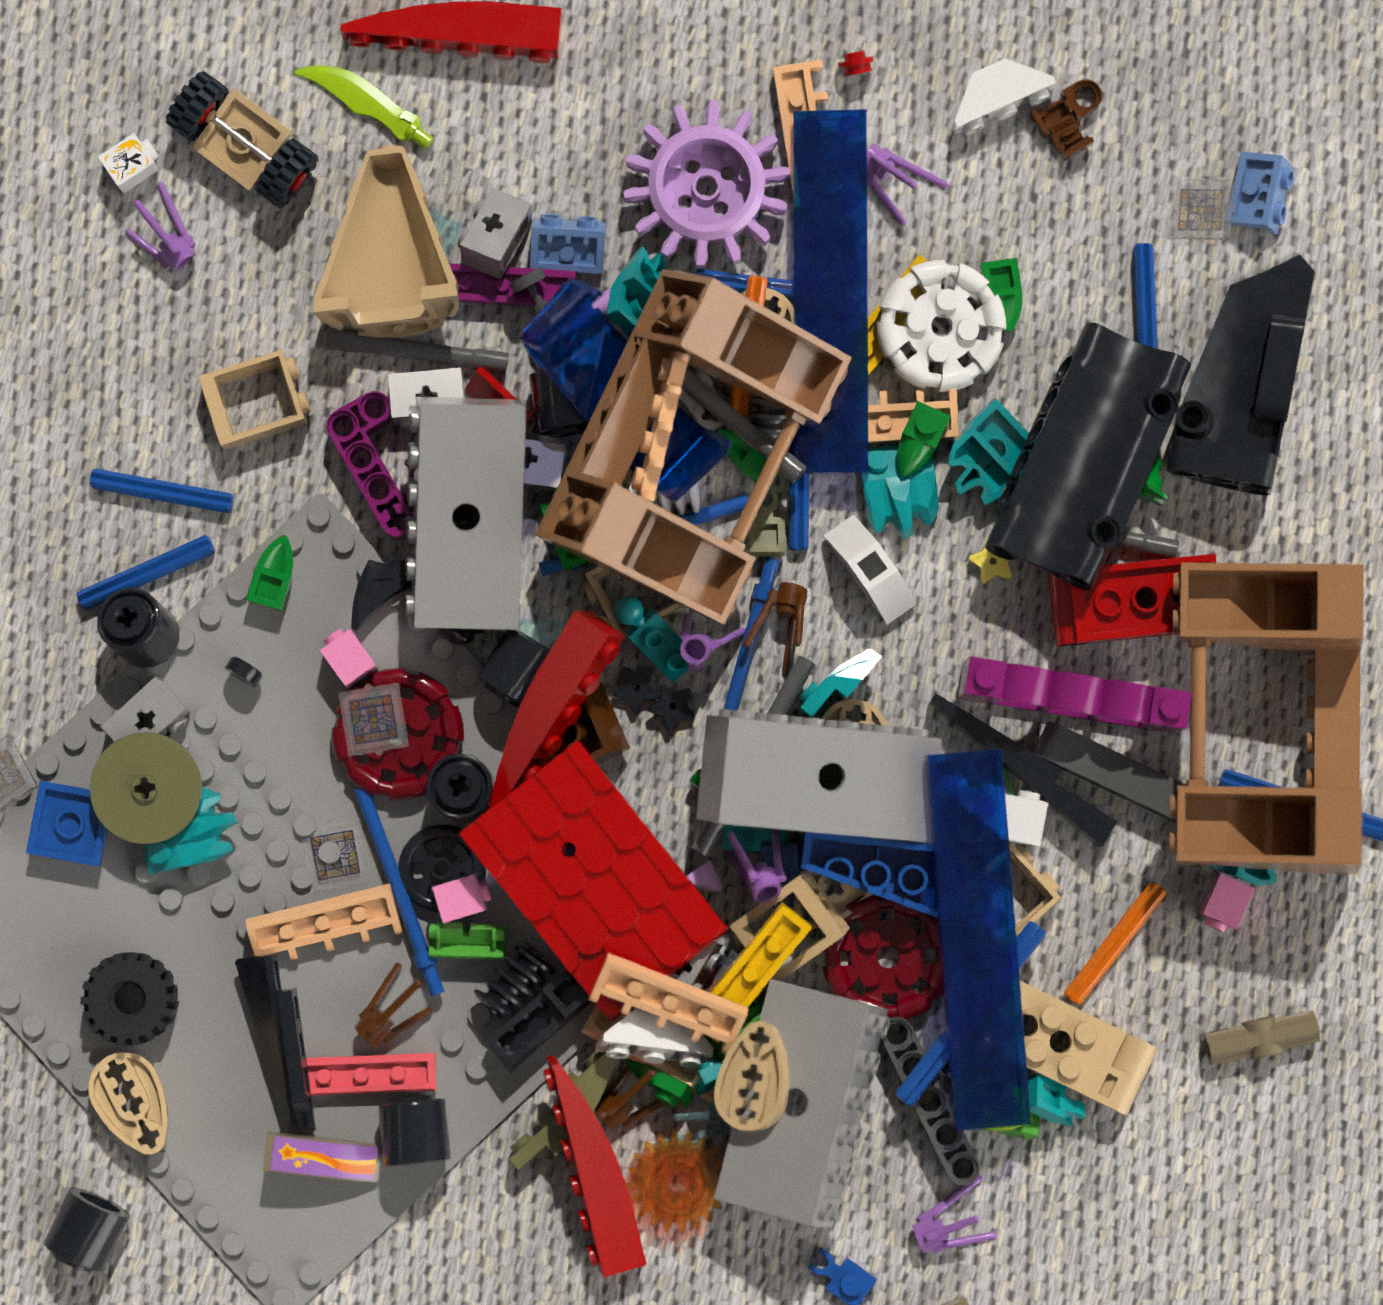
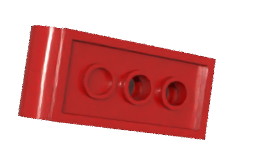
M1206 554L1103 565L1091 591L1075 588L1048 573L1056 647L1179 635L1180 632H1173V610H1180V604L1176 603L1172 597L1174 573H1181V563H1216V555ZM1137 591L1146 592L1150 596L1151 606L1149 609L1138 606L1135 600Z

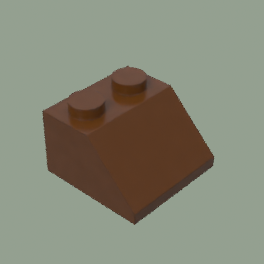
M600 682L592 694L586 697L580 707L582 711L579 718L567 727L561 737L562 744L555 754L548 757L544 765H547L559 754L563 753L577 740L582 743L597 764H601L630 749L602 682Z

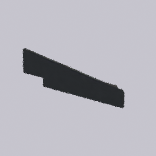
M277 953L239 958L235 961V965L285 1130L288 1134L316 1130L297 988L282 990Z

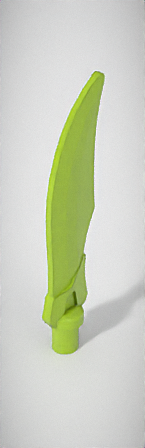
M325 65L308 66L295 70L296 76L320 85L342 101L355 114L379 120L398 140H413L425 150L434 142V138L421 129V121L417 115L400 108L362 77L341 68Z

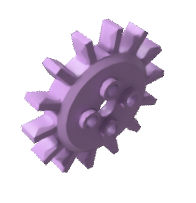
M710 100L705 110L706 124L702 126L691 127L688 122L687 113L682 106H674L673 121L679 133L670 139L665 138L654 126L647 124L643 128V134L647 141L658 149L657 154L653 160L629 154L626 159V166L628 168L649 175V185L624 190V202L635 204L642 201H650L654 210L650 215L640 219L635 225V231L639 236L650 233L660 224L670 231L671 234L663 243L661 256L666 260L676 253L677 247L682 240L695 243L696 250L693 259L696 269L705 268L708 261V245L718 243L724 245L726 257L732 265L739 264L740 248L736 244L734 237L740 235L743 231L748 232L759 244L766 246L770 242V235L764 227L755 221L756 216L760 210L768 211L774 215L785 216L788 204L784 201L764 195L766 184L782 183L790 179L789 167L779 166L772 169H763L760 161L762 156L772 152L778 145V139L775 134L766 136L760 142L751 146L742 137L750 128L752 113L745 110L737 118L732 130L718 127L717 122L720 110L717 101ZM695 162L698 164L699 170L694 174L688 173L685 169L686 164ZM724 169H731L735 176L731 180H724L721 177V172ZM703 178L714 180L717 185L716 192L708 197L700 195L696 190L698 181ZM689 197L692 200V205L687 209L681 208L678 204L680 198ZM717 204H724L727 206L728 211L725 215L720 216L714 212V207Z

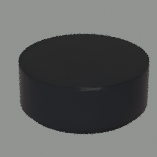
M235 656L231 657L225 666V670L231 675L256 688L263 677L258 669Z

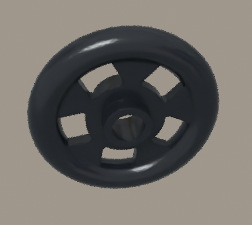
M445 824L429 826L414 834L402 849L398 862L399 873L410 900L419 907L431 912L440 913L435 897L427 894L430 884L436 886L456 880L460 872H464L468 876L477 873L479 880L486 878V867L459 834L463 829ZM440 839L443 850L435 851L428 855L424 845ZM457 845H461L469 855L462 863L451 853V850ZM441 861L446 862L449 866V871L444 876L438 875L435 871L436 864ZM413 862H424L425 878L414 879Z

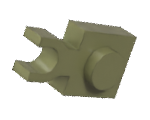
M772 493V504L770 506L764 507L761 505L757 514L758 517L755 518L748 532V554L754 557L785 556V517H774V513L777 510L778 493Z

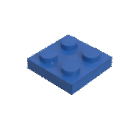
M40 781L26 854L101 867L108 829L100 822L93 809L90 789Z

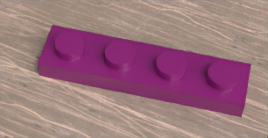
M449 263L458 284L459 302L524 307L536 305L528 288L514 294L509 285L514 280L535 270L534 268L507 267L500 280L464 264ZM543 269L546 277L534 283L542 300H547L551 308L573 310L576 271Z

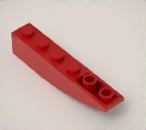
M491 1L445 2L416 5L373 14L341 24L340 32L343 40H347L348 44L354 47L365 48L370 47V43L385 44V48L395 51L406 50V46L421 47L420 50L422 52L430 54H440L442 49L457 50L458 55L465 57H477L478 52L493 53V57L500 60H513L514 55L528 56L531 62L549 63L550 59H559L563 16L562 8Z
M574 611L536 672L520 704L508 735L495 779L490 808L503 800L531 776L535 775L536 772L542 769L548 757L557 752L562 744L561 737L565 730L579 718L582 711L580 708L582 703L599 686L601 681L599 676L604 668L613 662L619 654V644L625 636L594 612Z
M554 1055L547 1056L549 1068L543 1070L544 1079L548 1091H554L557 1104L552 1105V1112L557 1127L563 1126L566 1137L565 1140L560 1141L566 1163L571 1161L574 1175L569 1176V1181L574 1197L580 1196L583 1209L577 1211L583 1233L589 1232L591 1245L586 1246L590 1265L592 1268L597 1266L603 1277L645 1266L647 1264L631 1197L614 1151L602 1126L582 1093Z

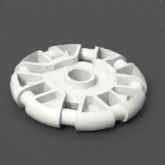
M933 260L917 264L909 268L910 272L904 277H897L887 288L879 305V309H882L880 322H876L880 349L884 358L888 356L896 367L893 370L902 379L918 388L933 387L937 388L938 392H948L949 389L954 388L956 390L966 388L974 383L973 379L981 373L986 375L1001 354L1004 345L1001 343L1002 331L1006 330V316L999 295L995 296L988 287L989 281L978 271L961 263H958L957 266L946 264L945 260ZM942 279L954 280L953 289H941ZM919 285L924 294L914 299L910 290ZM974 293L983 304L976 310L967 300ZM896 312L907 314L905 327L894 324ZM936 316L946 318L950 324V330L944 337L937 336L932 331L931 323ZM979 327L988 328L986 341L976 339L979 334ZM906 342L915 353L908 359L900 349ZM967 353L972 363L964 368L957 359ZM929 361L941 363L939 374L929 372Z

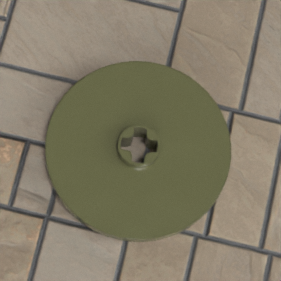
M143 732L131 734L112 743L97 760L90 780L91 803L100 822L115 836L137 844L163 842L183 831L194 818L202 797L201 774L193 756L176 740L157 733ZM146 777L148 783L155 784V791L149 792L148 799H145L144 793L137 792V786L142 785L143 778Z

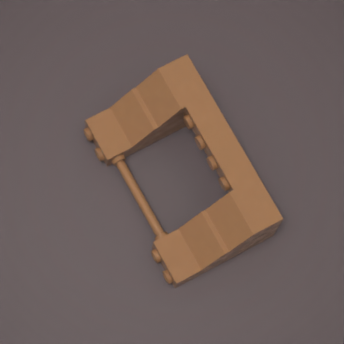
M662 269L535 535L585 561L670 599L707 619L724 625L727 618L735 610L736 599L743 584L749 580L752 574V565L756 557L744 552L746 545L743 542L799 426H804L806 421L820 424L822 419L829 413L832 406L831 400L838 385L844 381L847 375V367L852 357L713 277ZM677 351L689 354L690 359L687 365L768 400L786 410L784 417L787 419L734 527L731 537L726 536L724 541L621 487L629 478L630 466L636 453L640 451L644 432L648 430L654 417L649 416L650 405L654 394L660 395L663 381L658 380L659 368L663 358L669 359L670 352Z
M1181 563V573H1174L1173 595H1181L1180 610H1173V632H1180V641L1188 642V647L1192 648L1191 780H1186V786H1178V795H1170V817L1177 818V832H1170L1169 855H1177V864L1226 865L1297 873L1358 875L1362 865L1360 650L1363 642L1364 564ZM1210 643H1230L1314 655V659H1307V681H1314V696H1307V718H1314V732H1307L1306 754H1314L1313 769H1306V788L1209 786V781L1204 780L1206 648H1210Z

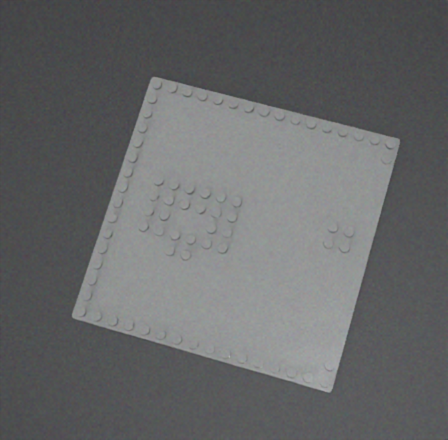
M321 493L316 494L177 621L180 628L179 642L174 653L165 662L149 668H140L130 664L18 767L27 782L25 786L22 784L25 782L21 775L14 779H5L10 786L2 791L6 798L0 801V1015L264 1305H305L545 1081L543 1070L549 1068L547 1056L554 1055L560 1065H562L591 1038L583 1034L581 1030L595 1005L594 1002H591L511 1073L487 1046L485 1040L511 1018L501 1014L502 1020L499 1019L475 996L473 991L478 989L485 993L488 992L484 980L488 978L495 982L498 981L494 969L498 967L505 971L508 970L504 960L506 956L515 960L519 959L514 949L516 945L528 949L529 946L526 942L528 941L554 966L556 972L552 975L541 971L546 981L545 984L542 986L531 982L535 994L529 996L521 993L525 1005L519 1007L511 1004L515 1015L538 997L545 986L567 969L488 870H486L485 879L492 900L486 902L488 909L449 922L463 923V927H470V923L493 924V922H497V926H504L503 960L436 957L438 963L435 964L445 991L438 995L430 996L421 969H416L412 958L415 953L399 910L398 914L403 933L395 934L392 924L370 929L371 941L364 943L360 932L333 938L335 950L327 951L324 941L297 947L299 959L291 960L288 950L277 952L282 990L297 988L306 1058L436 1052L437 1090L312 1095L316 1130L293 1134L382 1144L379 1105L389 1104V1099L433 1094L434 1099H445L451 1159L384 1166L382 1151L378 1182L329 1179L263 1171L268 1133L271 1131L287 1132L235 965V961L239 958L254 956L246 928V919L389 884L353 790L357 787L346 777L348 772L343 764L337 763L332 748L331 730L332 727L335 728L338 714L335 712L349 689L345 687L320 651L326 646L323 641L335 631L342 629L345 633L349 629L352 630L351 619L354 596L359 579L368 560L380 563H387V561L336 506ZM286 535L293 552V578L282 612L247 602L245 599L261 554L275 539ZM402 591L376 610L357 631H353L379 667L372 673L384 669L405 668V672L417 675L419 672H422L440 682L450 692L447 696L454 706L458 705L462 714L464 742L460 741L458 753L474 756L489 768L495 781L504 747L519 708L506 702L483 686L485 682L478 677V672L483 665L464 644L449 642L446 639V634L438 633V628H414L411 618H407L406 612H404V591ZM235 656L244 660L262 673L263 677L256 688L242 682L225 670V666L231 657ZM369 675L366 676V677L363 678L361 681H359L357 684H358V685L362 684V683L365 682L366 680L370 679V676H369ZM155 676L162 679L190 710L185 716L188 720L187 723L175 734L170 735L167 732L165 736L179 742L193 756L201 774L202 788H207L221 794L220 802L215 806V813L232 812L237 819V824L221 834V839L230 842L234 851L216 861L157 874H149L143 844L125 841L108 830L101 867L26 854L40 781L90 789L91 775L97 760L114 743L100 726ZM402 686L400 697L413 700L415 689ZM378 690L377 692L373 693L367 698L378 697L382 695ZM382 698L368 699L370 704L375 705L377 702L382 701ZM436 704L425 709L432 721L441 715ZM144 714L141 717L144 720L141 729L144 727L153 729L155 725L152 720L156 715ZM357 718V719H353V724H354V725L356 724V726H355V731H356V732H357V728H356V727L363 723V721H360L359 723H357V722L359 721L358 718ZM351 723L350 731L353 732V726ZM396 724L398 738L389 739V741L394 745H401L407 741L409 733L406 726ZM396 729L389 730V738L396 737L394 736L396 735ZM435 736L433 750L443 751L446 738ZM364 749L354 754L360 765L371 760L365 754ZM424 761L412 768L417 778L429 771ZM383 769L381 780L394 782L396 772ZM14 770L12 773L14 776H17L14 772L18 771ZM461 776L458 781L451 780L449 786L454 789L452 794L454 797H458L460 793L467 794L470 787L465 784L466 777ZM146 777L143 778V784L137 786V792L144 793L145 799H148L149 792L155 791V784L148 783ZM4 780L0 783L1 786L5 784ZM379 794L376 797L372 796L397 865L405 844L418 831L440 824L452 825L464 830L471 823L475 822V820L460 822L444 817L433 808L427 794L404 801H390V797ZM353 830L360 873L318 881L310 838ZM344 832L346 840L353 838L352 832ZM343 833L328 835V841L327 836H324V838L320 837L322 845L313 847L314 849H319L318 854H316L317 856H315V859H319L316 860L318 871L325 870L324 862L326 869L333 868L332 863H341L340 861L336 862L339 860V857L346 858L341 853L352 851L353 847L347 850V846L341 851L345 846L344 841L338 842V845L334 843L344 840ZM319 837L313 838V846L320 845ZM440 839L424 845L428 855L435 851L443 850ZM353 840L346 841V845L353 842ZM457 845L451 850V853L458 858L460 863L469 857L461 845ZM355 848L349 854V856H352L349 857L350 865L357 863L356 856H353L356 855ZM341 859L342 866L349 865L348 859ZM444 861L438 862L435 866V871L438 875L444 876L448 873L449 866ZM413 862L414 879L425 878L424 862ZM358 864L352 865L351 873L358 872ZM349 866L346 869L342 867L340 870H327L328 878L340 876L343 873L345 875L346 870L347 874H350ZM325 871L318 872L319 878H327ZM460 872L458 879L466 877L468 875L464 872ZM430 884L427 894L435 897L432 889L434 885ZM411 901L429 948V925L437 924V920L442 922L440 913L425 910ZM126 952L145 953L151 955L155 960H160L165 964L164 968L167 971L170 970L173 974V983L178 986L179 993H176V1001H179L178 1009H175L173 1014L175 1018L165 1028L166 1031L147 1043L134 1046H119L116 1043H108L101 1039L102 1036L100 1034H95L90 1029L92 1026L88 1020L85 1021L82 1014L85 1012L84 1005L80 1003V997H84L83 983L89 979L90 975L88 973L92 968L97 967L100 961L105 958ZM398 962L401 963L402 967L374 1012L378 1008L385 1011L416 980H420L421 986L390 1017L394 1023L390 1029L427 1007L432 1008V1013L396 1035L388 1044L382 1041L374 1048L359 1035L355 1026L362 1020L359 1014L368 1006L388 973ZM132 984L120 987L115 996V1003L118 1009L127 1014L137 1012L142 1007L144 1001L142 991ZM119 1052L138 1054L147 1059L158 1072L167 1100L169 1120L166 1144L160 1152L146 1155L126 1145L110 1131L94 1109L88 1093L89 1079L96 1065L109 1055ZM113 1061L109 1064L111 1070L106 1075L108 1079L116 1078L119 1083V1087L114 1089L115 1094H123L127 1099L123 1110L125 1112L132 1111L136 1115L140 1112L139 1105L143 1103L141 1097L134 1098L130 1089L135 1084L133 1080L130 1082L125 1081L122 1076V1072L127 1070L126 1065H118ZM140 1120L144 1136L139 1139L141 1145L148 1144L150 1148H154L157 1146L155 1139L160 1136L157 1130L151 1132L146 1127L144 1121Z

